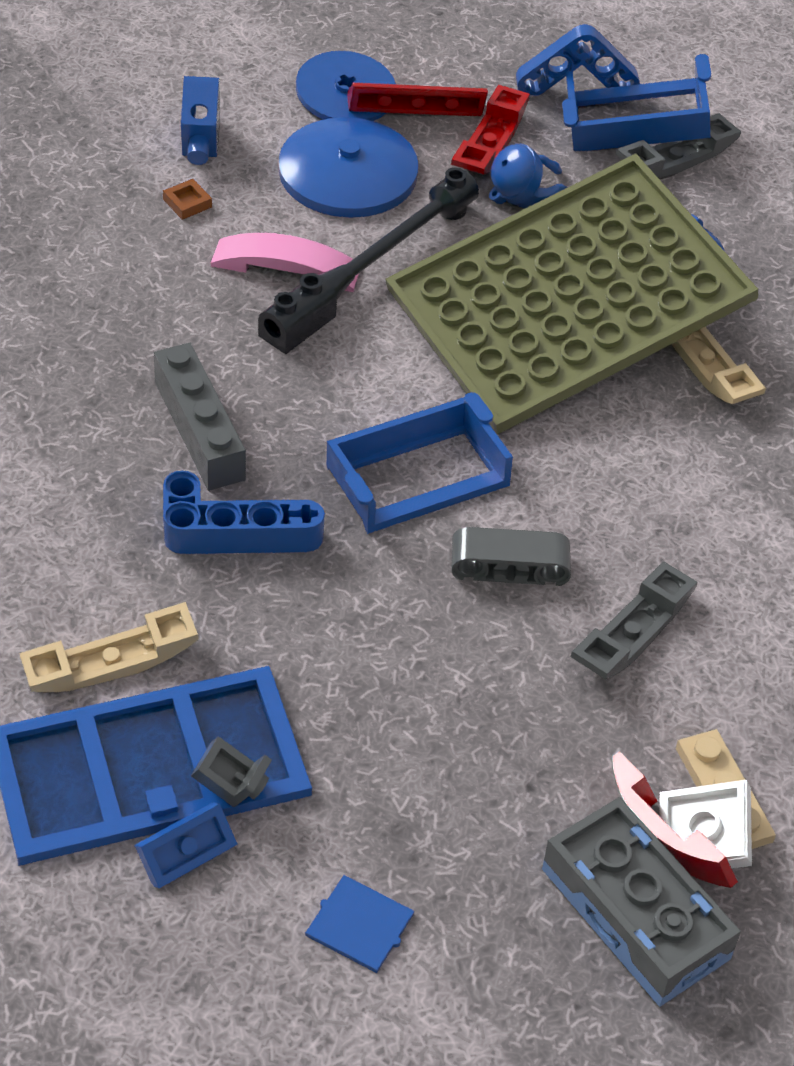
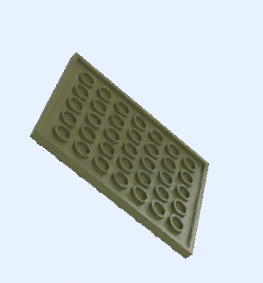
M636 153L385 279L389 292L466 394L471 392L478 394L492 412L493 420L489 424L497 435L758 299V288Z

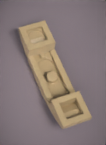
M706 327L672 344L702 385L719 399L735 404L765 394L766 387L746 363L737 366Z
M186 602L145 614L146 625L70 649L64 650L62 641H58L19 653L31 692L71 691L138 674L174 657L199 640Z

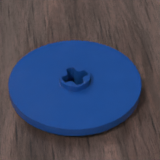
M330 51L310 58L301 66L296 77V93L302 105L312 114L323 120L350 117L375 121L386 113L349 111L347 99L349 88L352 83H396L390 71L380 62L369 56L351 51Z

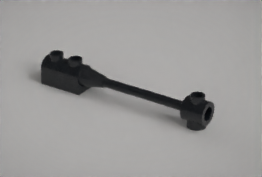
M449 168L445 172V178L430 189L429 204L347 264L319 275L315 273L304 274L300 278V285L292 291L278 293L274 298V304L259 315L258 336L284 354L289 353L336 317L337 299L357 274L438 214L449 220L463 218L466 214L467 206L476 200L479 195V188L475 179L461 168ZM278 327L280 329L281 334L276 332V330H278Z

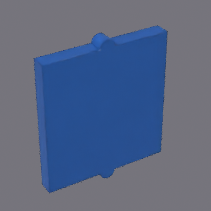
M343 875L329 898L321 900V910L305 932V936L377 973L392 948L400 946V936L413 917L414 910Z

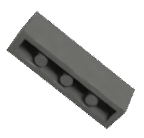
M191 342L155 351V384L207 490L210 491L245 481L246 450Z

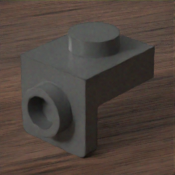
M218 736L208 746L191 777L232 807H236L248 796L251 799H255L262 792L269 780V777L264 773L272 759L264 754L257 761L253 762Z

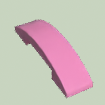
M245 233L221 238L213 255L211 267L246 273L249 265H255L299 274L315 273L319 275L347 264L353 259L329 246L305 238L277 233ZM359 274L355 276L345 291L354 292Z

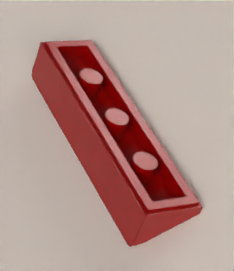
M352 83L348 90L347 99L349 111L483 115L488 88Z

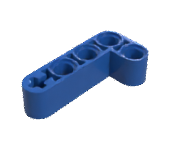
M183 470L175 471L164 480V541L166 547L175 553L311 552L318 549L323 543L325 513L322 506L312 500L201 501L200 481L195 474Z

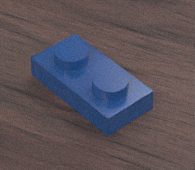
M212 802L134 846L154 887L161 888L238 844L221 805Z

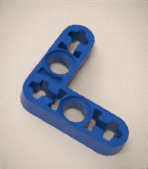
M587 24L579 25L570 30L522 65L516 72L518 90L530 93V96L541 95L565 78L566 72L574 71L581 65L590 71L606 88L640 84L636 68L596 28ZM590 41L592 48L591 51L584 42ZM561 56L566 58V61L560 66L549 64V61L554 57ZM602 57H611L613 59L607 66L596 65L598 59ZM618 72H619V76H620L624 81H622V80H621V81H618V77H617V73H618Z

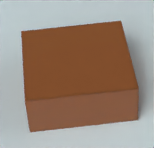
M194 179L163 190V200L182 220L212 208V198Z

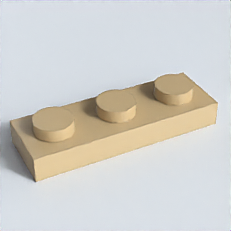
M717 729L677 741L676 750L696 787L745 780ZM751 791L752 849L773 843L776 834Z

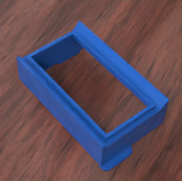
M699 54L695 57V78L583 91L574 90L573 71L566 72L568 99L563 101L562 107L564 124L567 127H571L573 151L620 148L641 140L648 144L711 138L710 108L705 83L712 77L709 57L706 54ZM695 94L697 109L588 121H579L578 106Z
M471 392L467 393L463 398L327 441L326 467L331 471L361 517L365 530L369 534L510 486L513 456L489 425L493 420L492 412L478 394ZM462 434L467 437L483 463L489 469V472L376 509V501L373 498L372 492L360 474L354 470Z

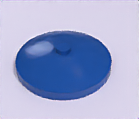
M329 118L313 122L298 129L286 140L279 154V176L286 191L299 203L314 211L337 217H367L393 209L408 198L417 182L418 159L412 145L401 134L390 127L360 118Z

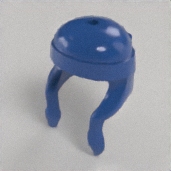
M516 143L505 147L495 157L491 166V179L494 187L489 193V198L497 204H503L507 201L526 209L568 187L563 184H556L549 188H539L543 176V164L558 175L562 173V169L559 163L550 160L545 155H538L534 149L525 144Z

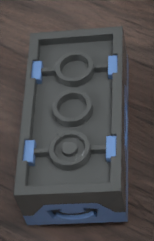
M620 797L548 840L542 870L659 1007L731 960L741 933L740 929Z

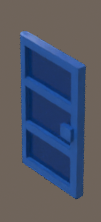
M269 666L0 725V791L18 866L155 834L212 802L219 803L225 816H230L312 796V786ZM218 736L253 762L257 761L264 754L272 759L264 773L269 777V780L262 792L255 799H251L248 796L236 807H232L191 777L208 746Z

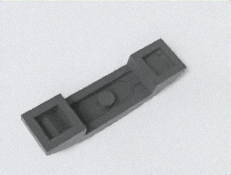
M718 113L710 116L711 138L666 142L653 147L644 140L617 149L616 155L623 160L636 153L658 178L668 177L715 157L740 137L741 131Z
M663 561L641 583L638 595L601 631L595 628L572 651L570 657L604 679L617 675L633 663L673 620L695 590L698 582Z

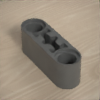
M480 527L461 528L452 536V574L459 580H464V577H473V581L545 585V582H556V586H562L571 578L570 540L565 535L557 532Z

